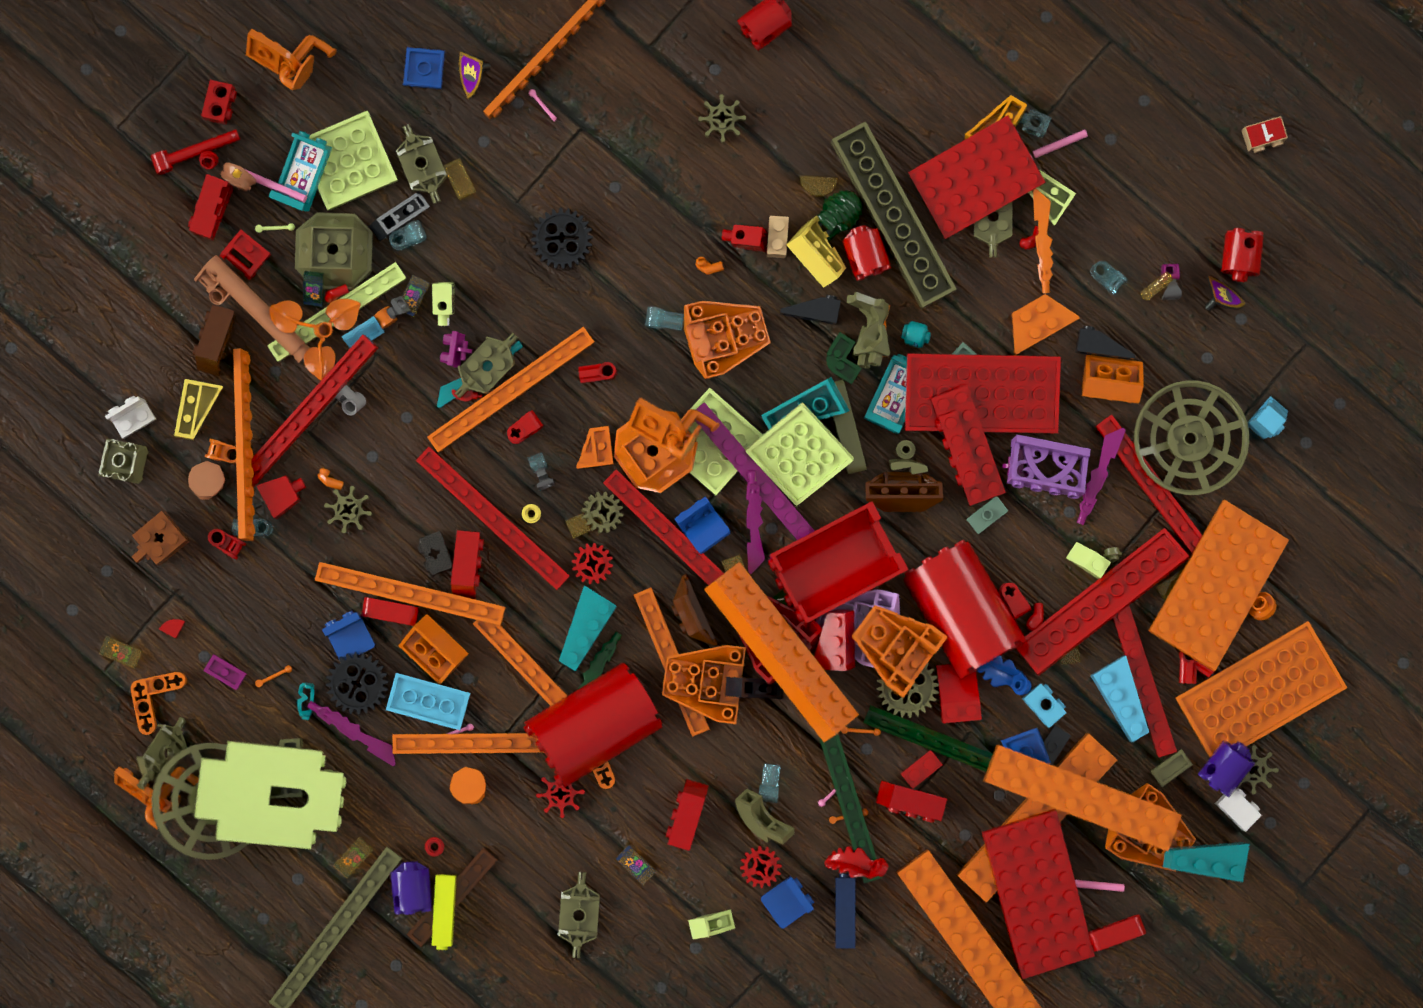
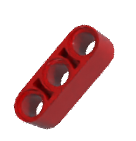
M364 597L361 616L414 626L417 622L419 607Z
M1138 914L1097 928L1088 934L1093 951L1096 952L1146 934V930L1141 916Z

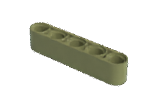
M844 380L835 381V384L850 411L832 417L839 442L854 457V460L846 466L849 475L865 471L867 468Z

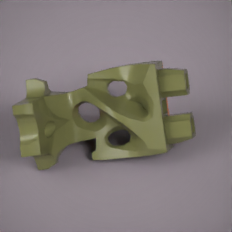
M855 292L854 295L847 296V303L859 308L867 317V326H862L857 343L854 346L853 355L858 356L857 366L867 369L870 368V365L881 366L882 357L889 356L890 354L886 332V319L889 314L890 305L884 299H875Z

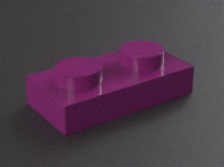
M215 654L212 655L203 670L235 690L239 689L247 675L244 671Z

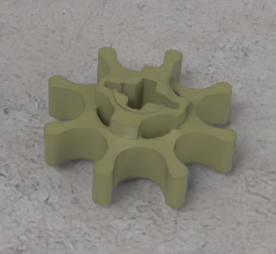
M721 94L719 96L720 104L716 107L711 106L708 101L704 102V106L710 110V114L707 117L700 116L698 121L699 123L708 122L711 126L705 132L706 138L712 132H718L721 135V143L723 144L725 143L724 135L728 131L734 132L737 137L740 136V131L735 129L734 124L737 121H746V116L735 115L734 109L739 106L738 100L732 106H726L723 103L724 95ZM720 115H724V123H720Z
M350 486V493L345 497L341 496L339 490L335 489L333 492L338 497L337 503L334 505L324 504L325 508H333L335 511V516L327 521L328 524L332 525L336 520H341L343 523L341 532L344 534L347 533V526L350 523H355L359 530H363L364 527L359 523L360 517L362 515H373L371 511H364L362 509L363 502L369 500V496L365 495L362 499H356L354 497L356 489L354 486ZM346 505H348L349 507L354 506L351 509V514L344 513V511H346Z
M1256 745L1252 746L1253 753L1251 759L1258 760L1254 762V766L1257 765L1259 767L1257 770L1261 777L1256 773L1251 774L1248 772L1238 786L1240 787L1243 782H1250L1252 784V794L1256 793V784L1258 782H1264L1268 788H1271L1272 784L1267 781L1266 776L1269 772L1277 773L1279 771L1278 768L1272 769L1267 766L1266 761L1273 754L1269 752L1264 758L1258 757ZM1263 766L1265 767V773L1262 772Z

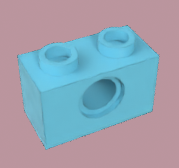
M1039 683L1022 699L1043 724L1050 728L1066 714L1064 710L1066 706L1060 699L1055 700L1052 697L1053 691L1046 684L1043 686ZM1043 699L1050 701V708L1047 710L1041 708V701Z

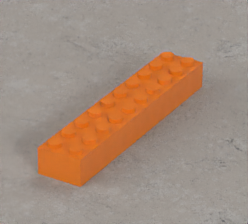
M740 562L704 589L823 742L835 736L859 715Z
M1086 733L1055 767L1098 782L1117 759L1089 733ZM1026 798L1002 825L1055 808ZM1055 809L1061 822L1068 813ZM984 844L956 875L987 902L997 892Z
M996 745L983 780L989 784L1165 851H1169L1182 816L1179 813L1000 745Z
M925 850L896 871L993 1008H1041L929 850Z

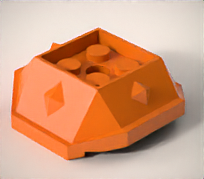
M663 410L679 421L681 420L677 412ZM629 421L616 430L614 458L636 488L662 493L693 471L698 448L697 440L687 457L681 460L672 455L668 449L658 446L627 428ZM652 445H655L658 448V454L656 456H653L650 453V447ZM681 445L679 449L683 450L684 445Z

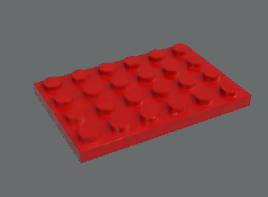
M1009 115L908 172L945 239L1046 182Z

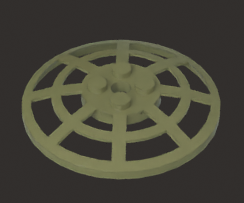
M1181 381L1162 388L1145 403L1136 420L1134 446L1140 465L1146 474L1159 486L1177 494L1201 495L1220 489L1237 475L1247 457L1249 428L1242 409L1227 392L1207 382ZM1198 387L1209 390L1211 393L1206 402L1198 399H1182L1180 388ZM1169 391L1173 392L1175 402L1166 406L1157 416L1148 411L1149 407L1159 397ZM1218 395L1232 407L1238 417V421L1227 424L1222 413L1213 406ZM1184 405L1201 406L1202 409L1198 416H1187ZM1177 408L1179 419L1172 425L1162 419L1170 410ZM1209 411L1217 417L1221 426L1211 428L1205 421ZM1143 418H1146L1153 423L1150 433L1151 446L1140 449L1139 432ZM1159 426L1168 431L1167 442L1156 445V432ZM1241 428L1242 447L1240 456L1236 459L1228 455L1230 431ZM1191 433L1195 436L1193 444L1186 442V434ZM1224 433L1223 450L1220 451L1212 447L1214 436ZM1169 449L1175 456L1171 466L1162 459L1159 454L1160 451ZM1208 453L1218 458L1212 466L1205 470L1203 469L1200 459L1204 458ZM1154 454L1158 463L1168 471L1164 481L1157 478L1151 472L1143 456ZM1182 461L1193 462L1196 473L1178 471V468ZM1223 461L1234 466L1224 479L1209 486L1206 475L1215 471ZM1174 476L1186 479L1198 478L1202 489L1185 490L1171 486Z
M202 743L181 750L163 766L153 787L152 812L159 832L174 849L192 858L203 860L220 859L239 852L249 843L242 842L230 849L229 841L217 840L216 836L201 834L206 824H216L217 827L218 820L195 818L199 782L191 786L184 783V781L196 770L200 774L202 757L199 750L220 749L226 751L227 745ZM190 753L192 754L195 764L186 769L178 779L167 775L177 761ZM165 782L174 786L171 798L172 811L161 814L159 797L162 784ZM180 790L189 793L188 806L182 808L178 807ZM191 813L198 820L194 830L186 825L181 816ZM175 818L180 828L190 836L185 846L178 843L165 827L164 821ZM197 840L205 842L220 841L223 852L205 854L195 852L192 848Z

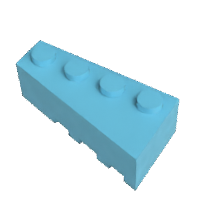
M1122 656L1091 674V678L1129 742H1134L1149 733L1127 657Z

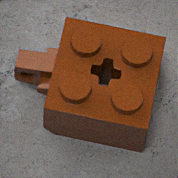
M161 511L132 535L139 544L137 546L138 551L132 558L136 563H139L144 558L147 560L152 559L156 565L160 566L190 541L169 515ZM158 535H164L162 538L163 542L157 541L159 539Z

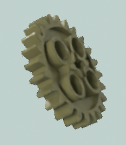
M929 663L926 664L920 673L924 677L923 683L920 685L914 683L912 685L913 688L908 691L906 704L903 703L902 697L898 700L892 698L891 692L893 690L885 684L883 679L877 680L881 687L876 688V690L882 691L878 698L884 697L885 700L881 704H888L887 711L893 708L894 715L899 711L900 717L903 718L904 714L907 713L908 717L911 718L912 712L918 717L919 710L926 713L924 707H932L929 701H936L932 695L939 693L934 690V687L939 686V684L933 683V680L937 678V676H931L934 669H926ZM914 692L920 695V701L916 704L910 700V696Z

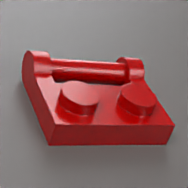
M240 229L221 252L220 257L223 260H228L245 274V278L251 280L271 254ZM232 250H237L253 264L252 267L248 268L232 255Z

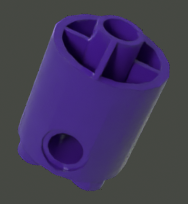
M1223 740L1198 775L1206 781L1209 780V786L1216 791L1221 789L1220 791L1224 795L1230 797L1255 763L1251 759L1250 749L1239 741L1231 744Z
M417 861L401 863L394 871L390 872L395 915L433 911L429 868Z

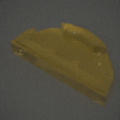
M800 176V183L803 189L810 195L817 197L825 196L832 192L838 178Z

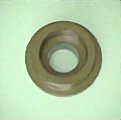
M908 440L901 441L896 447L897 455L902 459L912 458L915 454L914 444ZM904 446L909 447L910 451L908 453L903 452L902 448Z
M1118 547L1107 548L1104 550L1103 557L1110 562H1116L1122 557V552H1120Z

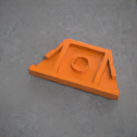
M1046 294L1012 313L1014 354L1021 353L1080 319L1079 316Z

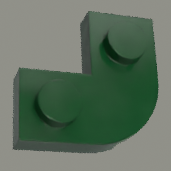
M839 332L827 352L826 362L829 370L834 375L852 385L862 368L846 359L856 342Z

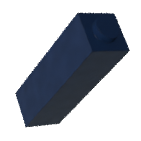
M839 873V877H835L836 948H855V878L850 877L849 873Z

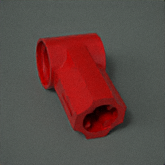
M610 362L578 367L580 383L613 380L617 376V368ZM607 366L613 368V373L610 376L603 374V370Z

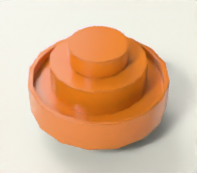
M1260 592L1249 613L1256 620H1266L1276 611V601L1270 594Z

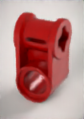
M531 410L508 428V439L514 444H519L538 432L544 425L534 411ZM514 430H515L516 432H519V431H520V433H519L520 437L517 438V437L514 436V437L512 438V436H513L512 431H514Z
M214 529L208 535V540L213 546L235 560L238 559L237 555L242 547L247 544L220 529ZM217 532H220L223 536L220 543H215L213 540V536Z
M1004 583L1000 586L999 594L1015 620L1032 610L1028 601L1014 583ZM1006 587L1013 589L1011 595H1005Z

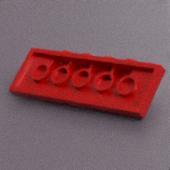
M964 385L931 397L930 399L938 421L935 422L939 432H943L945 439H942L944 448L950 451L951 457H948L951 467L957 470L958 474L955 475L958 486L962 485L969 506L1006 493L968 386Z

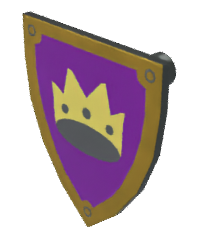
M460 51V78L463 89L468 99H470L481 85L483 71H489L491 65Z
M1207 276L1213 296L1205 305L1207 310L1211 311L1216 304L1228 309H1238L1246 304L1230 287L1213 277Z

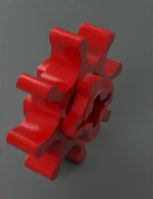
M546 777L541 779L542 782L548 785V790L544 794L538 793L536 797L548 798L549 806L544 809L545 813H548L551 807L556 806L561 811L560 817L564 818L565 806L572 805L575 810L580 809V806L574 803L573 797L576 794H584V789L574 790L572 784L567 789L566 787L563 788L562 785L559 787L556 781L549 782ZM556 785V788L552 791L551 788ZM559 788H562L563 792H570V794L564 795L563 799H559V796L551 795L558 792ZM570 797V800L566 803L565 800Z

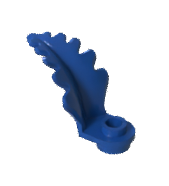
M1001 656L984 664L977 670L978 673L985 672L982 677L984 680L992 679L991 685L993 687L1009 685L1020 696L1028 694L1031 690V682L1024 673L1015 668L1013 661L1006 660L1003 662Z

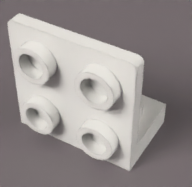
M135 396L125 400L123 406L111 408L108 411L109 414L105 416L107 420L113 422L122 439L157 420L147 402L140 397L135 398Z

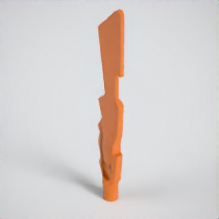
M1035 188L1033 190L1034 221L1038 220L1039 234L1035 238L1037 254L1040 260V264H1037L1039 279L1042 284V293H1050L1049 283L1053 276L1051 271L1053 265L1051 256L1053 252L1050 246L1053 239L1047 235L1051 201Z

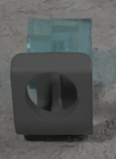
M542 452L528 457L533 474H537L539 483H537L538 490L541 491L554 486L553 479L549 478L546 473L548 466Z

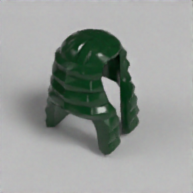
M839 191V193H834L833 196H829L828 199L824 200L823 210L817 216L820 220L818 224L820 226L824 225L828 229L826 231L829 236L827 237L828 242L839 232L850 230L856 221L859 220V216L862 215V201L856 193Z

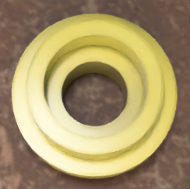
M529 504L523 508L522 517L528 523H535L540 519L541 511L538 506ZM530 510L535 511L534 517L528 516Z

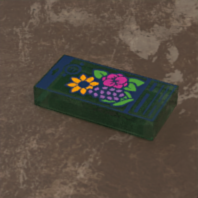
M304 271L303 304L322 307L324 303V273Z

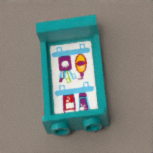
M299 131V134L292 132L291 136L294 137L278 184L306 195L307 200L303 203L275 190L270 191L269 197L301 211L309 212L332 147L326 145L327 141L317 137L316 140L311 139L310 134Z
M901 354L892 356L863 418L895 434L900 433L905 421L907 357Z

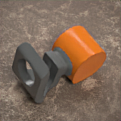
M402 296L391 300L392 307L387 306L374 315L382 329L397 321V315L411 311Z

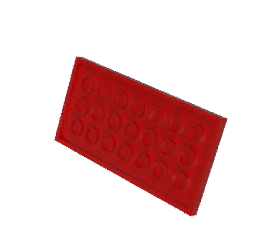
M907 353L905 431H938L935 423L938 421L930 398L967 385L984 432L1058 433L1061 357Z
M1053 809L983 831L982 835L1020 978L1025 979L1094 957L1057 811Z

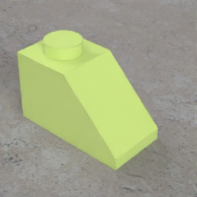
M1078 542L1075 543L1066 559L1097 579L1103 576L1111 563L1103 556Z
M731 909L688 920L692 939L710 937L735 929Z

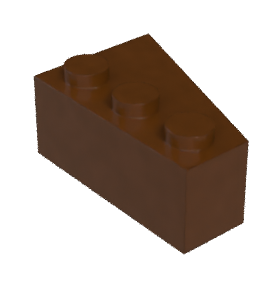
M212 305L211 310L206 312L205 327H201L199 344H195L193 349L197 371L220 376L219 364L221 359L225 358L226 353H224L227 342L230 341L236 320L234 310Z

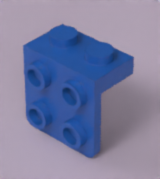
M706 496L675 518L680 529L700 554H703L730 534V529L714 510Z
M349 611L342 615L343 619L337 622L334 619L326 623V628L322 629L324 635L329 638L338 658L342 656L346 660L347 653L353 657L354 652L357 651L359 656L363 652H367L375 647V643L359 612L353 613V611Z
M789 876L761 897L762 903L780 928L787 927L803 914L809 913L814 909L812 906L814 901L808 893L806 895L803 894L801 891L803 886L797 877L793 879Z

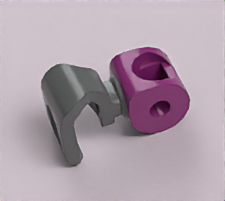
M1162 264L1161 278L1162 281H1166L1167 288L1162 296V300H1178L1182 296V291L1176 282L1180 277L1178 264Z

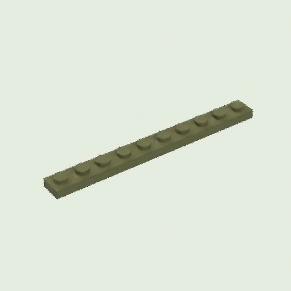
M388 846L384 849L269 1003L276 1008H289L389 877L390 872L401 861V856Z

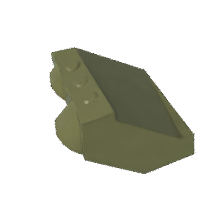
M106 439L99 476L139 484L143 480L147 454H149L147 447L114 439Z

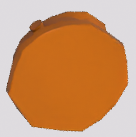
M464 767L453 774L450 792L457 801L463 804L480 803L485 797L486 792L485 777L477 769Z

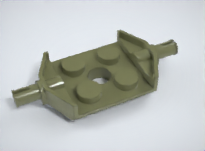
M407 124L408 130L404 125L402 128L406 134V140L396 150L411 190L429 193L433 204H437L436 199L438 203L441 202L437 189L445 181L447 174L432 137L415 135L410 124ZM419 158H424L426 160L425 167L418 168L416 161Z
M1012 202L994 211L999 216L997 221L991 222L985 216L974 223V238L988 244L989 258L993 257V250L994 258H997L998 244L1012 238Z
M513 332L504 341L486 337V340L461 366H458L463 383L455 394L459 398L470 390L487 394L515 365L511 345L518 337ZM486 361H491L493 364L490 371H484L483 364Z
M179 717L175 726L158 724L157 727L161 728L143 757L136 758L142 774V778L137 784L139 789L144 790L149 781H156L159 772L169 759L187 748L182 734L183 731L181 730L186 723L184 718ZM166 749L168 754L167 758H165L164 755ZM179 761L175 763V765L169 770L167 775H171L172 771L174 770Z
M578 872V883L576 886L561 892L558 935L572 944L573 958H576V950L577 958H580L582 944L597 938L600 894L586 886V872H583V876L582 872ZM576 910L584 912L583 920L577 921L574 919L573 914Z

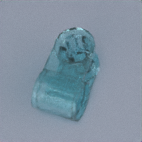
M419 220L407 224L392 232L389 236L390 244L396 251L404 250L427 239V235ZM399 237L401 244H398L395 238Z
M1099 261L1091 267V276L1113 295H1117V290L1123 283L1128 281L1122 273L1115 270L1105 261ZM1097 266L1104 268V275H1099L1096 272Z

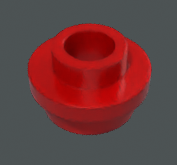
M204 151L199 157L200 164L205 169L216 167L219 161L218 156L212 151Z
M432 837L425 843V851L430 856H439L444 851V843L440 838ZM433 843H436L438 845L437 850H433L431 848V845Z

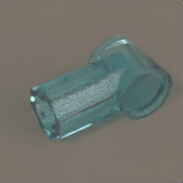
M648 307L645 326L682 331L684 314L664 311V309L657 307Z
M233 519V536H238V519ZM253 519L255 534L253 536L267 537L272 533L273 527L269 521ZM261 523L266 525V530L263 533L258 531Z
M764 764L762 783L759 787V795L762 796L764 802L777 803L780 765Z

